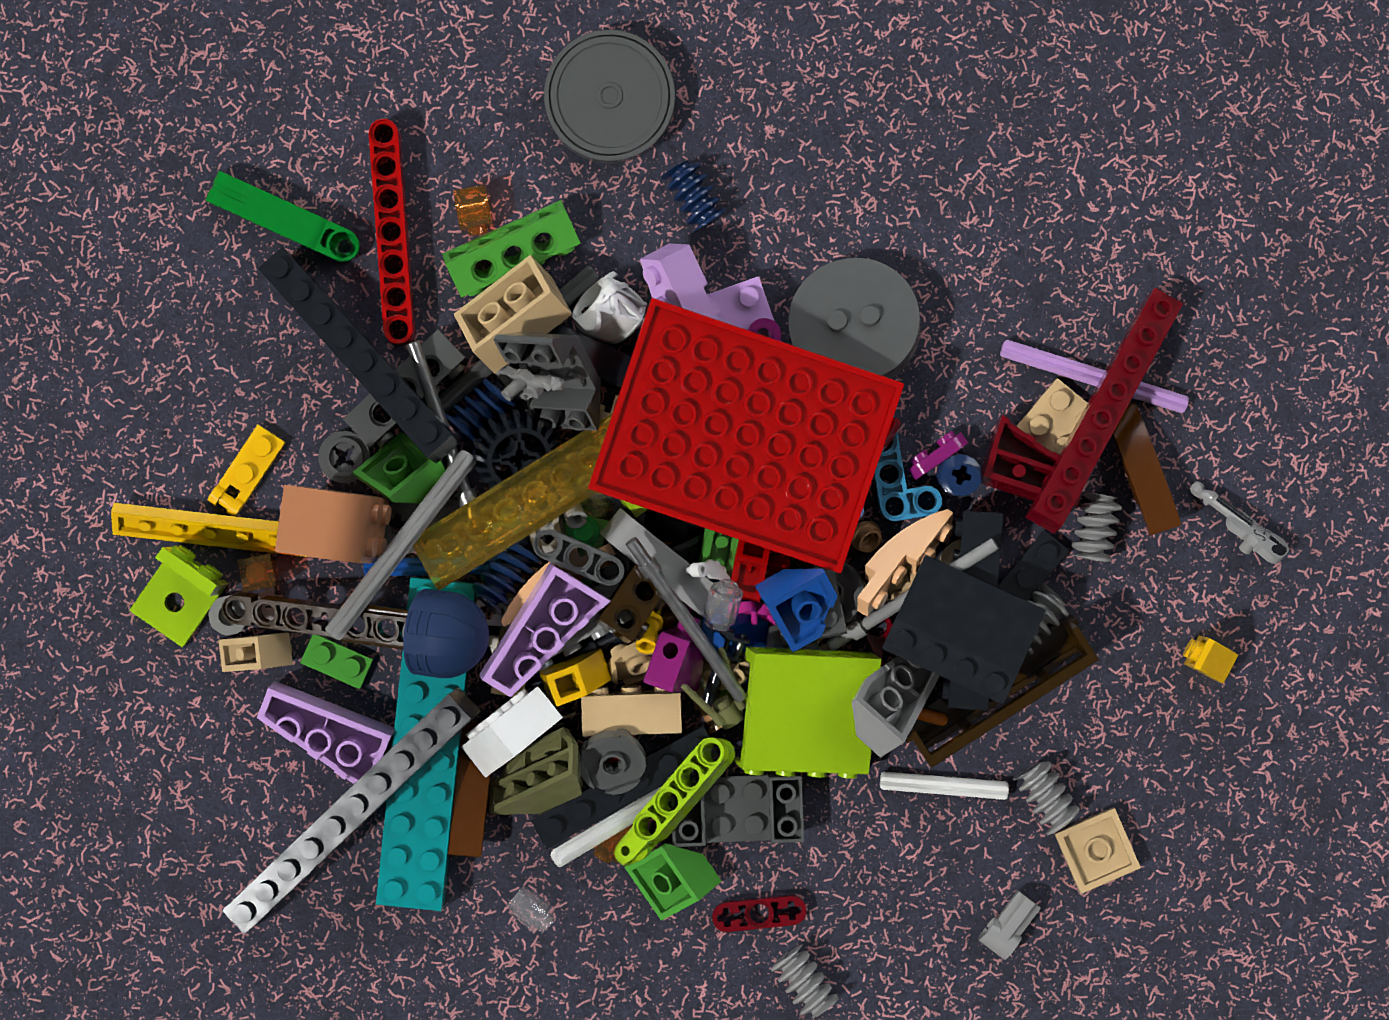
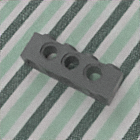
M438 329L421 347L426 362L436 360L440 365L439 374L432 378L439 395L442 391L439 385L447 378L451 381L456 379L466 369L463 363L467 358ZM409 356L396 370L406 382H412L415 385L416 393L426 401L411 356ZM371 394L366 396L343 420L369 448H374L376 445L382 448L395 436L392 430L398 424L392 418L386 423H380L376 419V410L381 405Z

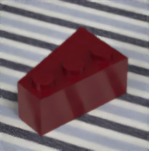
M1002 415L996 422L981 470V484L1034 501L1059 455L1049 451L1038 443L1036 438L1020 430L1010 422L1011 420ZM1082 491L1078 496L1070 513L1078 507Z

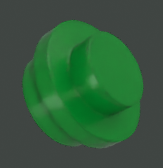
M590 516L585 518L586 523L579 528L567 527V536L591 546L597 542L600 535L597 521Z

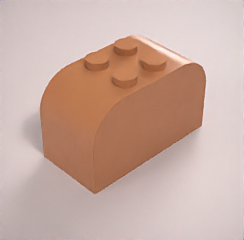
M284 485L275 552L353 563H375L387 548V540L384 536L386 525L389 524L391 518L389 500L378 496Z

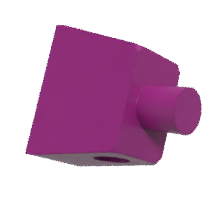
M693 617L696 623L699 624L700 619ZM678 622L676 631H662L659 635L643 681L646 684L671 693L685 692L681 688L682 684H687L692 690L697 691L705 657L701 654V651L680 622Z

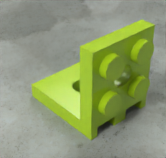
M174 545L161 548L155 558L162 564L129 611L183 648L202 623L215 600L220 597L229 583L221 579L223 574L209 564L205 566L195 561L196 555L182 545L179 547ZM172 593H178L184 599V606L178 612L171 611L167 606V598Z

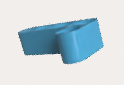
M896 432L892 439L891 447L881 454L873 476L880 514L890 521H900L934 514L942 505L941 494L936 488L931 486L907 489L898 433ZM891 465L896 469L897 478L893 483L887 484L881 480L880 470L883 466ZM924 491L930 492L935 498L934 506L929 510H923L918 505V497ZM891 497L899 498L903 504L901 513L896 516L888 514L885 509V504Z

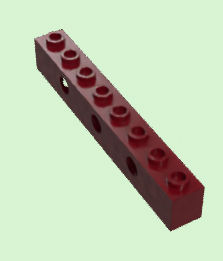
M1154 288L1145 298L1025 518L1053 534L1063 526L1183 303L1157 288Z

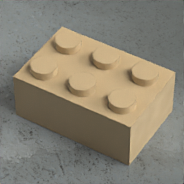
M529 255L454 313L473 353L494 374L510 363L505 362L493 340L495 335L518 332L547 334L572 315L553 278L532 255Z
M622 685L621 691L609 692V686H601L589 695L581 698L582 736H594L603 731H616L617 729H626L631 735L682 733L681 692L671 693L655 686L654 690H642L641 685Z

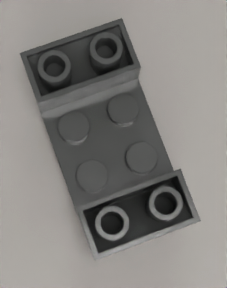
M525 332L495 335L493 340L505 362L515 364L527 363L532 374L552 375L561 377L564 381L563 390L546 391V389H543L544 393L537 399L533 398L529 405L534 415H539L538 419H544L543 427L551 426L552 428L574 429L576 431H598L600 427L601 379L578 335Z
M777 774L720 776L672 831L673 846H706V843L767 840H771V843L804 842L802 776L787 777ZM699 777L690 778L693 786L699 781ZM672 794L671 810H675L678 805V799L675 794Z

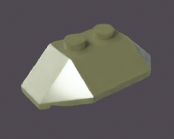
M562 727L533 741L506 764L500 777L496 776L490 783V814H541L582 795L583 780L580 773L579 747L567 728Z

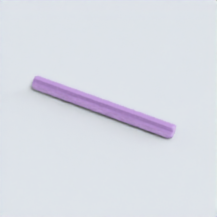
M1010 340L1004 341L1000 355L1004 358L1096 387L1106 371ZM1140 382L1132 397L1179 413L1185 412L1189 402V397L1144 382Z

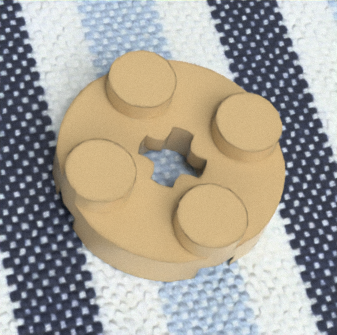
M636 642L629 645L619 644L612 648L610 651L612 657L607 663L612 682L618 684V680H623L625 685L643 683L653 653L645 654L639 652L636 649Z

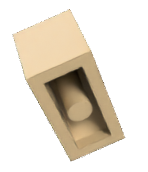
M289 632L218 640L222 672L293 665Z

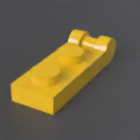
M257 424L207 500L215 506L220 504L227 509V514L237 517L286 442ZM230 485L240 491L235 499L226 493Z

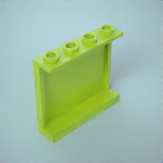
M746 646L745 660L750 663L743 741L741 757H735L734 760L744 770V773L763 775L764 771H776L777 775L791 777L795 776V772H807L808 776L818 778L826 777L827 773H838L839 777L855 779L858 774H869L872 749L856 736L852 700L863 680L880 669L881 658L872 652L799 649L793 653L790 648Z

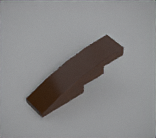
M1136 402L1129 403L1112 434V438L1124 474L1127 475L1135 502L1139 505L1148 535L1151 536L1181 526L1182 524Z
M470 721L463 728L461 746L469 741L466 734L481 722ZM460 746L448 854L482 857L491 774L485 777Z

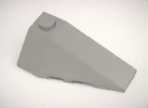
M896 656L863 680L852 700L856 736L880 757L903 744L940 675Z

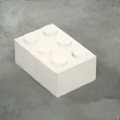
M538 686L529 693L524 688L466 734L469 741L462 745L461 748L481 773L487 777L518 755L563 717Z

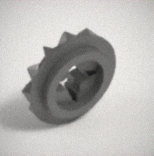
M339 431L333 433L323 441L319 449L318 461L320 468L329 479L335 482H354L358 478L354 476L353 471L370 458V449L353 432ZM354 446L355 448L350 458L356 466L353 467L343 463L335 468L340 457L334 448L347 451Z

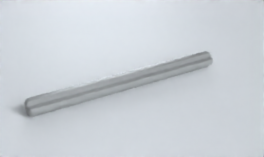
M464 450L458 453L328 623L325 631L336 640H341L466 477L476 463V460H474L470 453Z

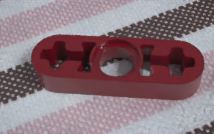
M794 894L723 901L718 903L713 909L712 921L715 927L722 932L793 926L804 920L806 906L804 901ZM789 901H794L796 907H801V911L796 912L795 918H789L788 913H779L778 917L780 920L773 921L774 910L771 905L772 902H778L777 909L787 908ZM756 904L766 906L769 911L767 919L763 922H755L749 915L750 909ZM746 905L744 914L747 924H740L741 917L731 919L730 925H724V921L717 918V915L723 913V908H729L730 913L734 914L740 913L738 906Z

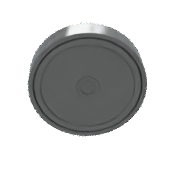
M599 30L587 33L573 40L554 59L545 81L544 104L552 129L568 149L590 161L615 164L642 156L662 139L673 117L675 87L666 61L650 43L629 32Z
M846 258L820 267L800 285L793 297L789 310L788 325L793 346L890 379L896 377L909 364L920 340V312L912 288L894 269L871 259Z

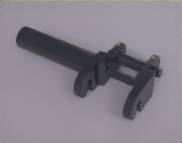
M711 623L710 630L716 631L717 629L720 634L726 635L723 648L728 660H732L734 664L743 662L744 658L740 656L743 646L750 643V639L746 637V634L741 633L739 635L735 633L734 628ZM730 640L737 642L734 653L727 651ZM711 669L702 697L710 707L715 702L721 680L713 669Z

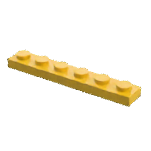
M114 503L111 510L113 535L294 555L275 552L279 521Z

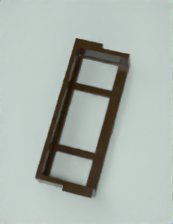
M1069 613L1067 617L1058 620L1060 622L1058 627L1053 624L1048 627L1051 632L1050 636L1041 632L1038 634L1043 643L1041 645L1031 643L1034 653L1032 655L1027 653L1007 698L1036 679L1040 681L1039 683L974 725H971L970 722L986 711L948 708L949 700L942 699V696H940L923 708L946 714L948 717L947 724L939 726L916 720L905 741L907 743L912 741L919 753L922 754L932 768L1099 660L1077 626L1079 624L1077 618ZM1076 653L1081 654V656L1053 674L1047 673ZM989 699L988 710L999 703ZM959 729L963 731L932 752L928 750Z

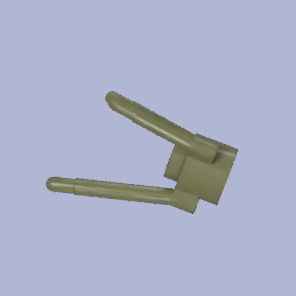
M720 647L718 649L719 655L733 674L725 649ZM701 675L700 686L705 691L707 681ZM687 684L681 685V688L713 719L717 727L721 726L726 730L744 719L745 714L742 711L746 708L744 700L736 703L734 698L731 699L729 695L722 696L721 698L716 696L712 709Z

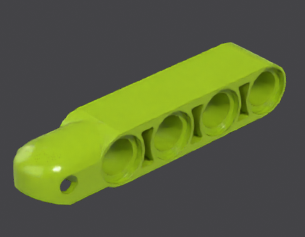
M706 738L694 748L638 813L633 821V826L616 845L614 856L622 866H628L645 859L660 841L666 839L734 760L735 750L731 742L721 738ZM717 744L721 753L719 759L714 761L711 758V749ZM694 769L699 773V781L695 786L690 782V774ZM672 794H675L678 799V805L675 810H671L668 803ZM652 818L657 825L653 835L648 831V822Z

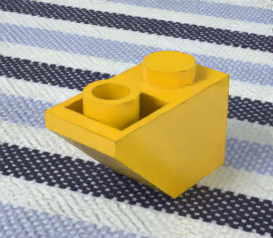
M1198 635L1196 640L1191 639L1184 650L1183 656L1186 657L1184 665L1224 684L1238 654L1208 637Z
M601 648L547 667L539 672L548 699L556 707L587 696L612 680Z

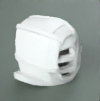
M614 271L598 280L586 290L572 313L574 324L586 337H591L596 341L606 344H616L626 340L642 322L645 309L648 306L635 291L628 287V284L614 279L618 276ZM585 307H588L584 313L581 312Z

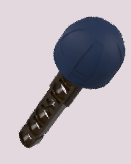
M422 589L414 597L409 610L367 605L360 614V617L365 622V630L359 632L351 626L342 638V642L403 649L406 666L414 675L453 678L466 673L481 661L489 642V628L482 610L468 597L449 591ZM237 592L223 601L221 609L225 619L233 624L253 626L255 624L260 628L331 637L325 631L328 621L322 619L314 621V618H320L328 613V618L332 620L342 605L271 595L258 599V594ZM234 600L243 603L245 607V614L243 616L234 613L232 609V602ZM263 604H269L274 609L275 616L273 620L266 619L263 616L261 610ZM293 608H299L304 613L305 620L303 624L296 623L291 615ZM384 619L394 623L396 628L394 636L387 635L383 631L382 621Z

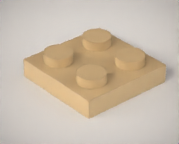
M1056 378L1016 427L1036 438V441L1049 451L1059 455L1083 413L1087 402Z
M1114 807L1054 833L1080 894L1141 868Z

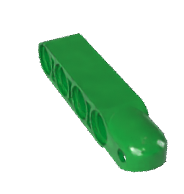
M218 171L205 201L336 261L349 262L359 254L360 241L350 230ZM348 240L352 244V249L349 253L344 254L339 251L338 245L341 241Z

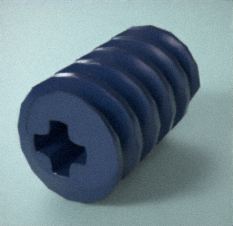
M689 160L665 172L661 178L662 180L673 179L667 188L669 191L679 190L673 199L675 202L685 201L680 212L682 214L692 213L686 222L688 225L698 224L697 228L693 231L694 234L719 220L727 209L725 207L715 209L714 206L720 200V197L708 196L714 186H702L701 183L706 179L707 174L696 175L695 173L701 166V163H689Z
M495 376L496 382L494 383L487 379L483 380L485 391L476 387L473 389L476 397L475 400L467 396L463 398L466 405L465 409L458 405L454 406L457 415L455 418L447 413L445 414L448 424L466 443V438L472 441L478 438L475 430H479V427L488 429L485 423L486 420L488 421L489 418H492L495 422L498 421L495 412L500 413L501 411L506 415L508 414L505 403L513 407L518 405L515 398L508 401L503 397L501 391L505 387Z
M958 454L950 456L942 461L937 468L936 479L938 485L945 493L951 496L972 494L982 482L980 465L974 458L968 455ZM962 468L961 473L966 475V479L956 483L957 478L952 476V472Z
M507 541L504 545L508 553L499 552L496 555L500 564L496 562L489 564L488 567L492 574L487 572L481 574L480 578L484 584L475 582L472 586L477 598L500 616L503 613L498 604L501 603L509 606L510 601L506 594L517 595L518 593L514 584L525 585L527 583L522 574L524 572L531 575L535 574L530 565L531 562L542 565L539 558L531 551L510 541Z

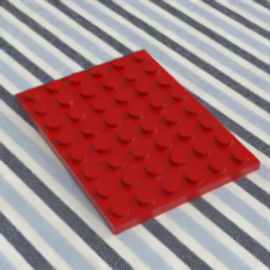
M651 298L587 489L841 573L904 383Z

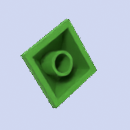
M401 432L353 471V474L391 502L420 504L445 472V468L441 460L437 464L425 456L407 435Z
M666 843L652 850L645 859L624 867L661 921L696 903L722 882L703 854Z

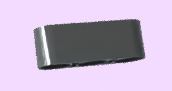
M552 529L542 530L534 537L533 550L544 560L607 586L617 584L624 577L625 567L623 562L612 554ZM547 534L554 536L558 543L556 551L551 554L544 553L539 546L540 539ZM583 548L586 550L589 557L586 565L577 567L571 563L570 553L573 549ZM605 561H613L618 565L619 575L617 578L607 580L601 575L600 568Z

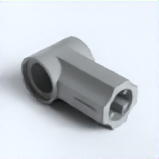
M1017 890L999 916L994 917L987 924L988 930L984 928L978 941L1006 960L1016 949L1022 939L1021 934L1041 908Z

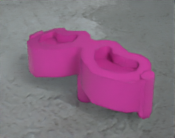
M754 601L733 604V617L738 616V614H751V625H758V617L766 622H771L773 626L776 625L765 604H756Z

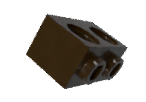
M635 564L630 566L610 596V602L600 611L594 621L625 643L632 642L634 638L639 641L650 626L646 620L652 611L655 613L660 611L665 604V600L649 578L645 579L638 569V565ZM639 583H644L650 588L651 595L647 601H642L636 596L635 590ZM621 610L629 612L632 616L633 622L628 629L622 628L617 622V616Z

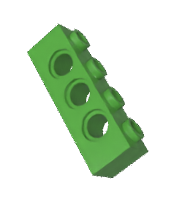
M559 200L444 252L442 255L460 296L464 297L466 295L475 296L486 289V286L496 282L529 255H532L540 265H543L546 259L554 255H566L581 243L562 201ZM540 233L550 234L549 239L544 243H536L534 241ZM511 246L521 248L516 256L508 257L504 255L505 251ZM480 260H489L491 262L490 266L485 270L475 269L476 263Z

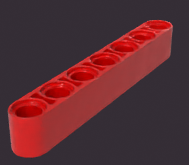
M381 118L371 124L368 135L383 331L388 341L403 346L413 340L416 328L401 134L396 125L389 119ZM383 127H389L393 130V137L387 143H380L376 138L378 131ZM387 159L395 161L396 168L391 175L383 176L380 174L379 166L381 162ZM388 192H395L398 195L396 206L390 209L384 208L381 203L383 195ZM392 224L398 225L401 230L399 238L395 241H387L384 237L386 227ZM392 257H400L403 261L402 270L396 274H390L386 268L388 260ZM402 289L406 295L404 303L401 306H392L389 302L390 293L393 290ZM396 322H405L408 326L407 335L402 339H395L391 333L393 325Z

